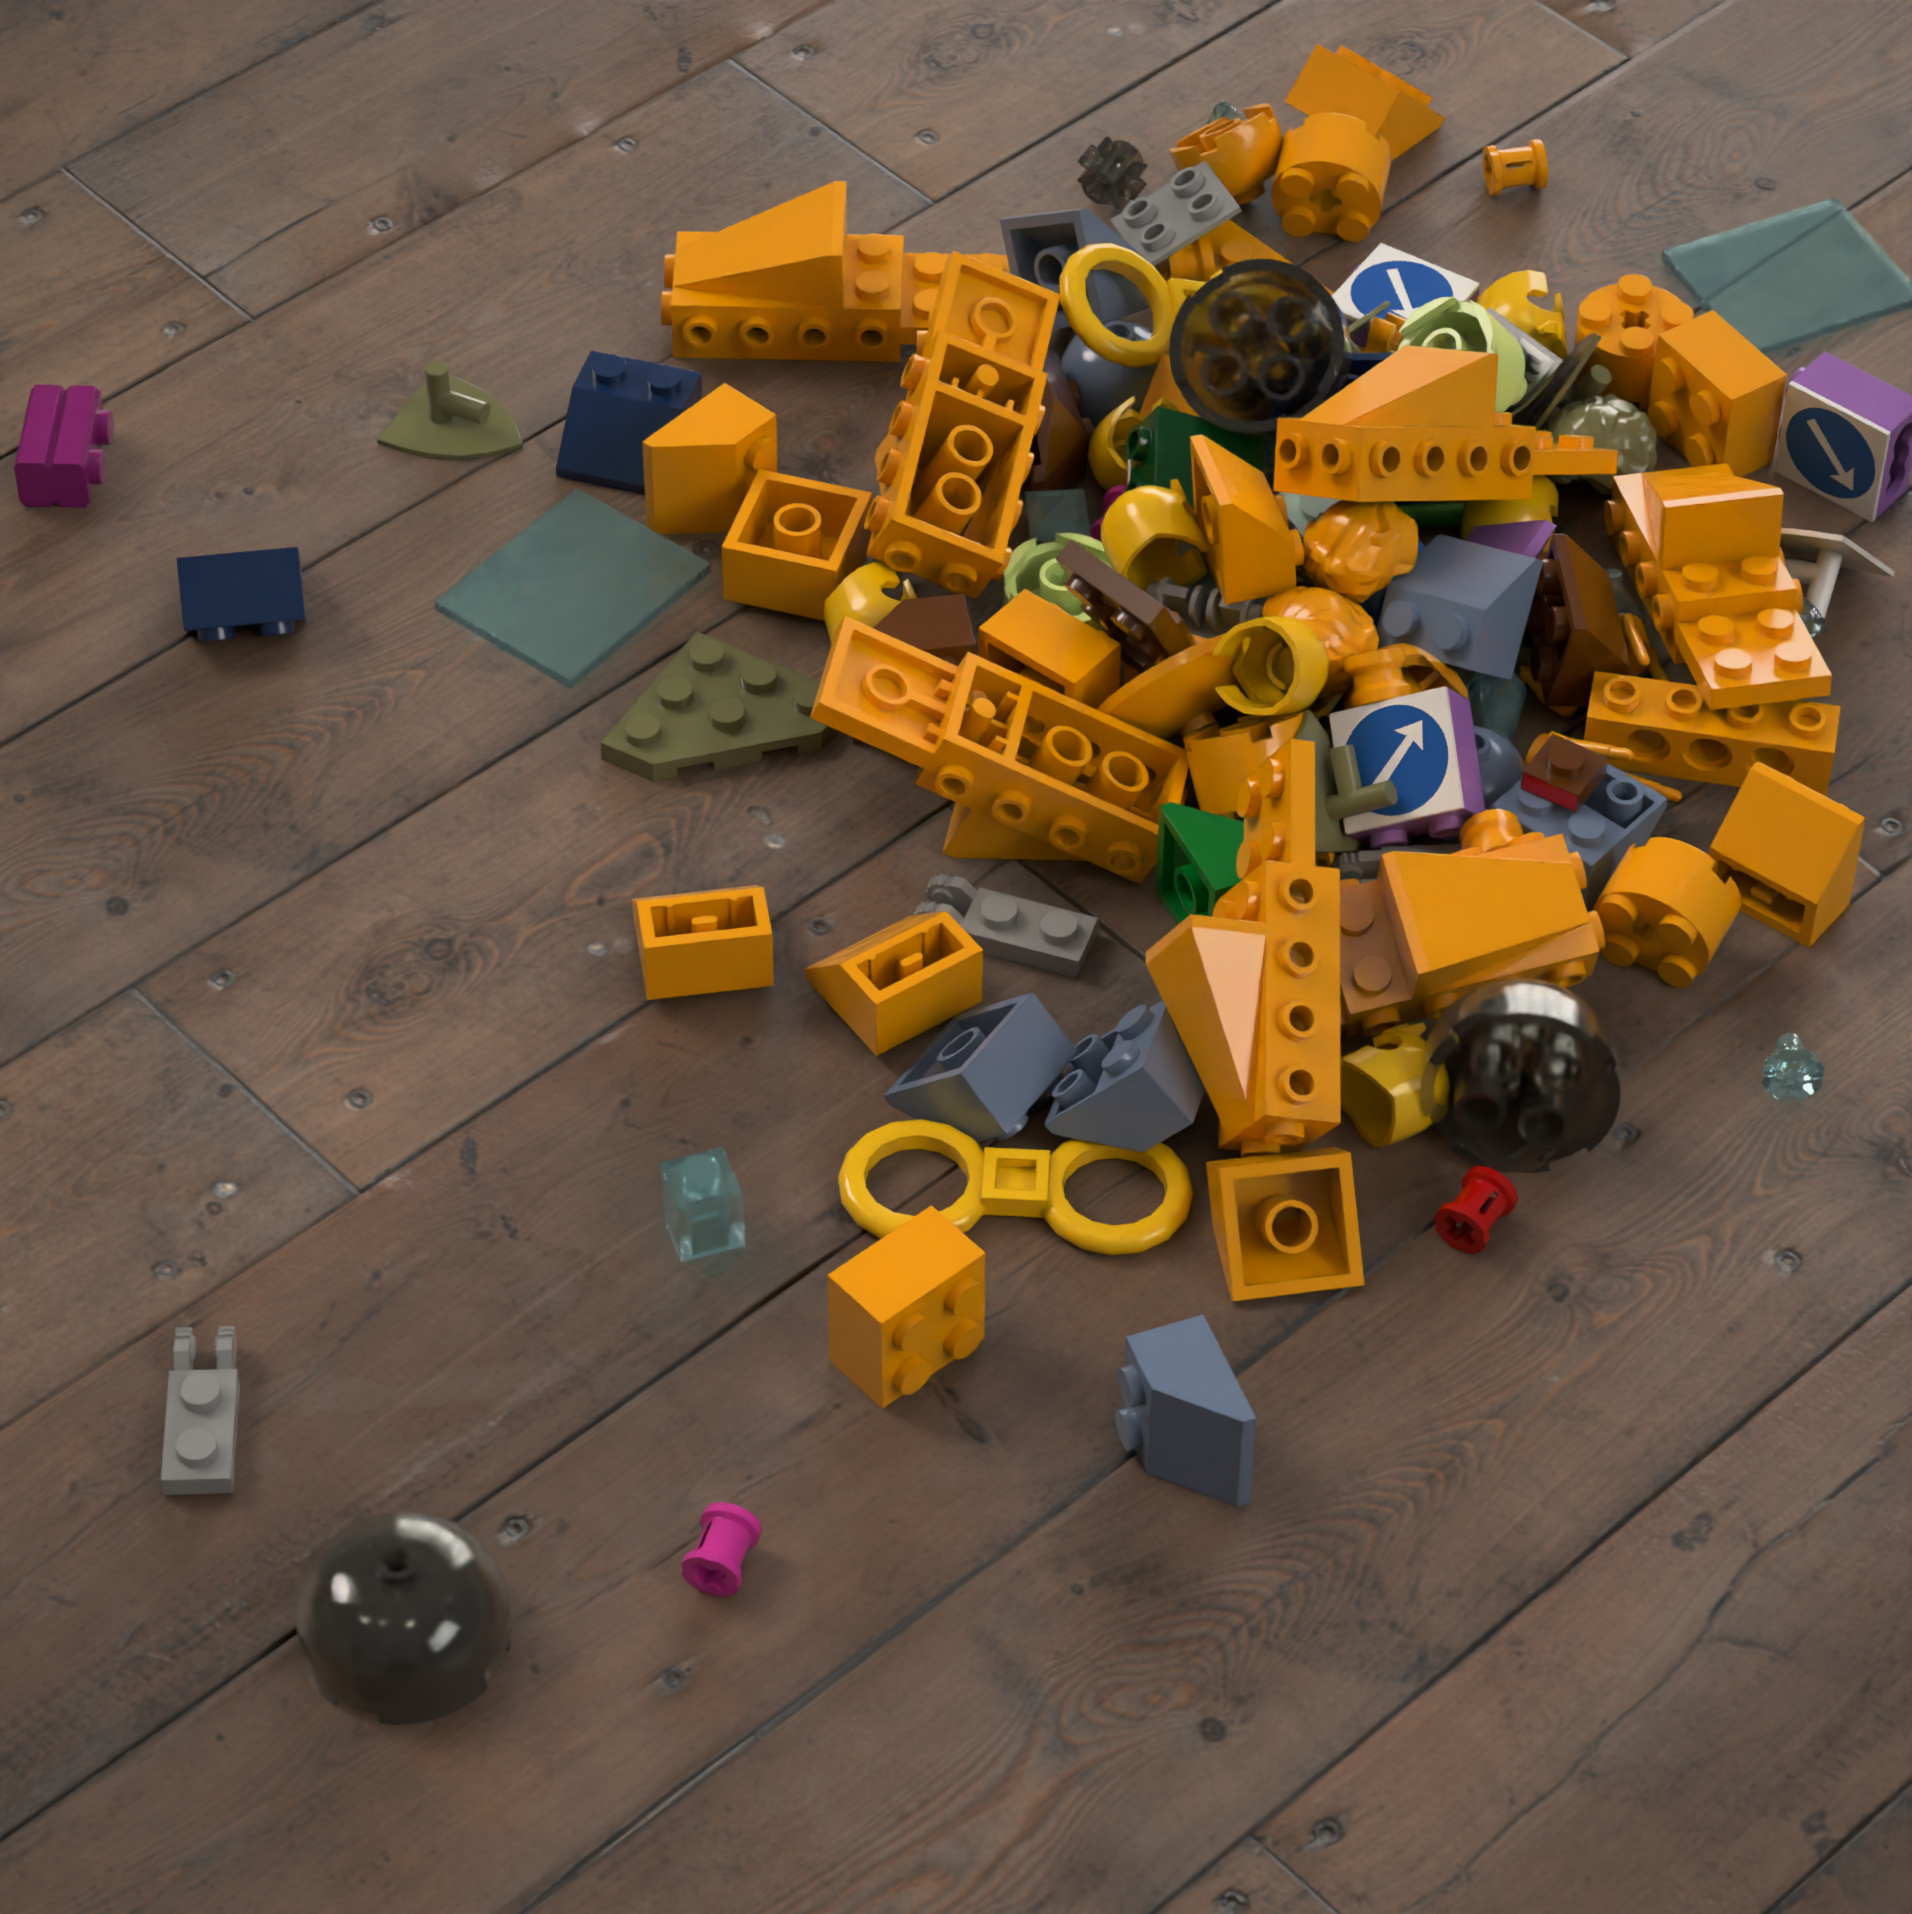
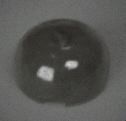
M1244 260L1221 268L1223 272L1205 283L1193 297L1187 296L1178 311L1171 331L1169 343L1170 366L1176 386L1199 417H1202L1215 428L1242 440L1257 443L1276 442L1278 418H1302L1345 388L1352 361L1351 336L1340 307L1325 287L1310 273L1300 267L1280 260ZM1276 408L1279 411L1285 413L1284 415L1270 419Z
M1509 978L1486 983L1470 990L1455 1000L1438 1018L1429 1034L1423 1054L1421 1075V1103L1425 1117L1430 1115V1119L1437 1129L1449 1140V1149L1471 1163L1505 1172L1537 1173L1549 1171L1550 1162L1568 1157L1583 1148H1586L1588 1152L1592 1151L1608 1134L1617 1117L1621 1096V1071L1616 1042L1611 1030L1597 1010L1585 999L1565 987L1532 978ZM1443 1062L1450 1082L1446 1106H1442L1437 1102L1435 1094L1436 1075Z
M414 1511L388 1512L365 1518L348 1526L332 1537L318 1551L305 1571L298 1590L295 1609L296 1630L300 1658L310 1682L333 1706L337 1707L339 1702L356 1710L379 1715V1722L381 1724L403 1725L427 1722L452 1714L465 1707L486 1691L487 1679L500 1664L505 1652L510 1650L512 1624L509 1596L503 1573L496 1559L488 1548L467 1529L453 1521L433 1514Z

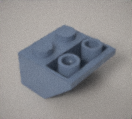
M1607 762L1606 776L1577 813L1522 790L1521 780L1491 805V809L1507 810L1516 815L1521 824L1523 835L1541 832L1546 838L1563 833L1568 852H1578L1583 862L1587 888L1581 890L1587 912L1593 911L1596 901L1627 849L1634 843H1636V848L1645 846L1667 807L1668 798Z
M1163 1000L1150 1008L1146 1005L1135 1007L1119 1021L1115 1029L1101 1037L1095 1033L1088 1035L1074 1046L1078 1053L1070 1061L1064 1078L1053 1090L1052 1096L1055 1099L1044 1123L1045 1127L1054 1135L1139 1152L1148 1150L1193 1124L1205 1092V1087Z

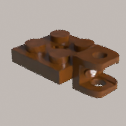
M1070 540L1056 557L1057 562L1069 577L1064 586L1083 602L1080 608L1092 620L1103 627L1101 631L1121 643V660L1139 673H1143L1155 666L1160 656L1167 659L1191 647L1187 640L1191 631L1181 617L1076 542Z

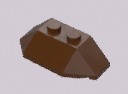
M1049 346L1042 371L1048 374L1041 405L1045 406V412L1041 425L1032 439L1030 452L1034 453V459L1030 472L1020 490L1032 526L1044 524L1086 477V452L1089 451L1090 438L1094 433L1090 418H1081L1080 395L1076 381L1074 379H1066L1059 357Z

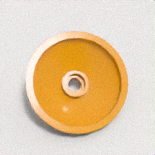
M1224 634L1193 645L1163 660L1129 681L1108 697L1096 710L1163 740L1182 735L1184 738L1197 730L1215 725L1217 722L1214 716L1227 705L1215 688L1228 685H1236L1239 690L1242 688L1232 669L1239 655L1243 640L1239 643L1234 655L1227 656L1212 655L1217 643Z

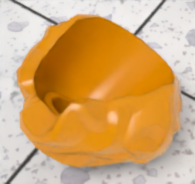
M1340 500L1328 507L1325 512L1319 513L1317 519L1311 520L1305 527L1302 543L1305 574L1314 581L1315 587L1332 590L1343 597H1348L1354 603H1363L1376 591L1385 588L1391 582L1393 576L1410 573L1414 568L1418 554V526L1415 520L1410 518L1408 514H1405L1394 502Z
M1304 586L1293 587L1284 593H1277L1275 597H1269L1264 603L1263 617H1295L1311 627L1325 644L1329 658L1328 679L1317 698L1347 692L1354 683L1353 678L1345 673L1343 660L1362 653L1376 651L1378 648L1379 636L1372 617L1367 614L1361 605L1332 590Z

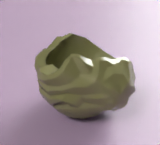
M1612 393L1604 397L1596 394L1585 398L1584 401L1579 400L1566 404L1561 410L1553 414L1545 429L1547 432H1552L1553 443L1558 444L1559 435H1583L1595 437L1594 448L1618 450L1617 474L1545 475L1549 480L1559 484H1567L1572 481H1587L1597 493L1608 495L1612 494L1613 476L1652 472L1657 462L1655 449L1657 435L1653 425L1649 422V418L1644 412L1637 410L1633 404L1619 399Z

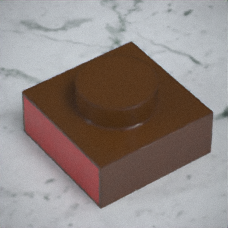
M1552 734L1523 770L1521 789L1577 813L1606 776L1608 757Z

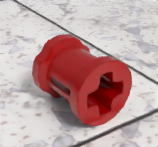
M1486 1166L1471 1167L1462 1178V1190L1455 1200L1443 1204L1434 1215L1435 1228L1440 1237L1452 1248L1462 1250L1468 1254L1480 1253L1490 1241L1489 1230L1498 1218L1508 1216L1518 1202L1516 1189L1509 1179L1500 1172ZM1492 1192L1495 1193V1198L1489 1197ZM1456 1222L1462 1223L1461 1226L1457 1227Z

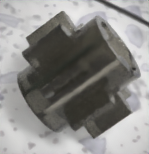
M1105 137L1098 147L1090 145L1078 160V163L1085 170L1078 177L1077 181L1081 183L1085 195L1098 205H1113L1115 209H1119L1126 199L1130 201L1135 200L1147 185L1140 178V175L1147 168V164L1143 162V158L1137 148L1126 141H1112L1110 137Z

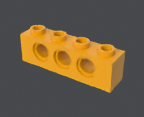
M1594 671L1584 740L1632 750L1634 757L1630 761L1608 759V763L1619 770L1741 787L1751 767L1759 761L1827 797L1841 706L1803 700H1789L1710 710L1698 685Z

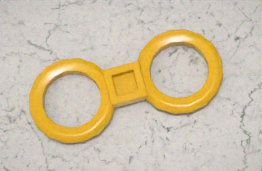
M1112 243L1086 245L1071 255L1059 277L1060 303L1070 327L1085 346L1106 361L1125 367L1134 368L1156 364L1160 360L1162 353L1170 354L1176 340L1214 345L1225 360L1234 368L1278 385L1287 384L1309 361L1311 356L1319 352L1318 325L1308 302L1297 288L1279 273L1255 263L1229 264L1212 275L1209 282L1170 278L1166 282L1151 263L1133 250ZM1103 269L1123 275L1138 287L1147 299L1153 314V332L1149 340L1131 341L1121 338L1102 325L1092 312L1086 297V278L1090 271ZM1248 288L1260 292L1277 304L1287 317L1293 332L1294 348L1289 358L1273 359L1261 355L1244 342L1236 332L1229 316L1228 298L1233 289Z
M924 1119L891 1122L866 1133L846 1153L838 1175L841 1202L858 1226L882 1239L915 1216L893 1212L877 1203L866 1189L865 1182L869 1171L882 1158L898 1151L923 1149L938 1152L955 1161L967 1177L968 1183L964 1194L952 1206L939 1211L962 1233L969 1231L983 1215L1044 1218L1058 1236L1080 1249L1111 1256L1141 1253L1167 1241L1186 1221L1194 1196L1188 1168L1172 1148L1161 1142L1144 1152L1074 1138L1063 1142L1051 1155L1050 1150L984 1147L983 1151L975 1139L953 1126ZM1119 1158L1137 1162L1153 1171L1164 1185L1165 1198L1153 1214L1130 1224L1109 1225L1091 1221L1073 1209L1064 1195L1063 1189L1066 1180L1079 1167L1090 1162Z

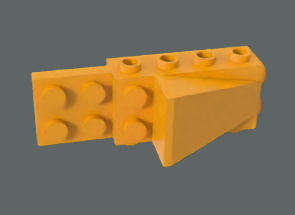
M834 181L718 232L677 231L675 254H665L664 285L665 288H672V291H662L661 325L672 326L673 358L901 362V345H916L917 330H928L929 307H934L944 265L951 254L936 252L904 253V235H882L876 233L867 235L847 234L846 181ZM992 253L964 254L1011 274L1007 255ZM752 328H761L763 330H755ZM809 329H818L820 331H811Z
M953 250L944 265L923 353L921 356L914 353L911 355L901 378L900 387L908 390L905 401L901 400L897 405L889 425L888 434L876 451V480L879 482L881 496L877 495L865 520L864 529L872 532L866 556L884 562L896 571L912 573L942 585L943 588L952 593L965 594L975 599L978 598L991 579L997 582L1000 581L1003 576V570L1007 569L1012 549L1007 546L1009 536L1019 519L1023 506V500L1018 499L1021 486L1030 472L1034 459V453L1030 452L1032 439L1041 425L1045 412V406L1041 405L1048 374L1042 371L1061 294Z
M1403 346L1304 417L1277 419L1273 491L1354 502L1532 499L1533 475L1617 474L1618 450L1594 448L1595 437L1583 435H1559L1558 444L1553 443L1552 432L1536 431V427L1512 424V413L1495 412L1498 354L1422 346Z
M1728 463L1613 476L1612 500H1606L1603 506L1606 532L1610 536L1674 664L1686 662L1709 709L1715 710L1830 696L1832 674L1799 616L1803 610L1801 584L1797 578L1792 579L1785 567L1784 555L1780 548L1784 493L1781 488L1734 476Z
M844 616L835 631L810 718L919 766L915 784L955 802L942 851L943 854L952 858L1089 861L1138 884L1142 883L1153 866L1157 864L1160 805L1170 802L1184 805L1188 794V788L1184 787L1189 768L1185 749L970 652H967L959 666H956L847 616Z
M1290 738L1241 782L1237 793L1236 808L1238 816L1244 818V841L1238 850L1236 871L1238 877L1242 880L1219 898L1215 904L1212 917L1190 914L1146 951V966L1218 1114V1148L1241 1151L1242 1158L1300 1151L1341 1123L1340 869L1315 866V741Z
M1541 832L1527 833L1509 841L1506 848L1483 853L1481 848L1463 849L1451 855L1392 851L1381 854L1377 880L1362 884L1357 879L1340 880V1032L1344 1031L1345 1038L1363 1033L1366 1036L1379 1035L1383 1033V1030L1422 1018L1428 1020L1444 1019L1459 1013L1466 1007L1485 1002L1494 1005L1503 1004L1518 999L1529 991L1549 986L1553 989L1566 988L1584 981L1588 976H1592L1600 952L1599 949L1605 948L1604 930L1597 911L1587 912L1581 890L1587 888L1583 862L1578 852H1568L1563 833L1546 838Z

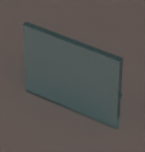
M1836 197L1662 252V261L1696 299L1701 309L1706 312L1714 310L1764 355L1912 308V282Z
M576 488L435 601V609L493 643L500 650L510 653L571 689L711 572V563L652 531L646 525L636 522Z

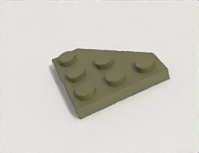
M697 631L600 742L601 760L654 782L678 777L677 768L711 762L713 769L717 770L762 761V752L793 746L796 747L798 754L822 750L838 730L810 718L820 681Z

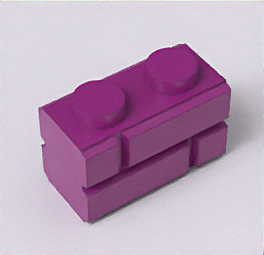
M35 384L33 389H31L14 464L19 501L25 507H51L53 503H57L59 507L86 508L90 504L93 485L104 484L106 457L101 446L111 445L113 442L114 419L112 410H103L101 390H98L96 386L69 385L68 390H64L61 385Z

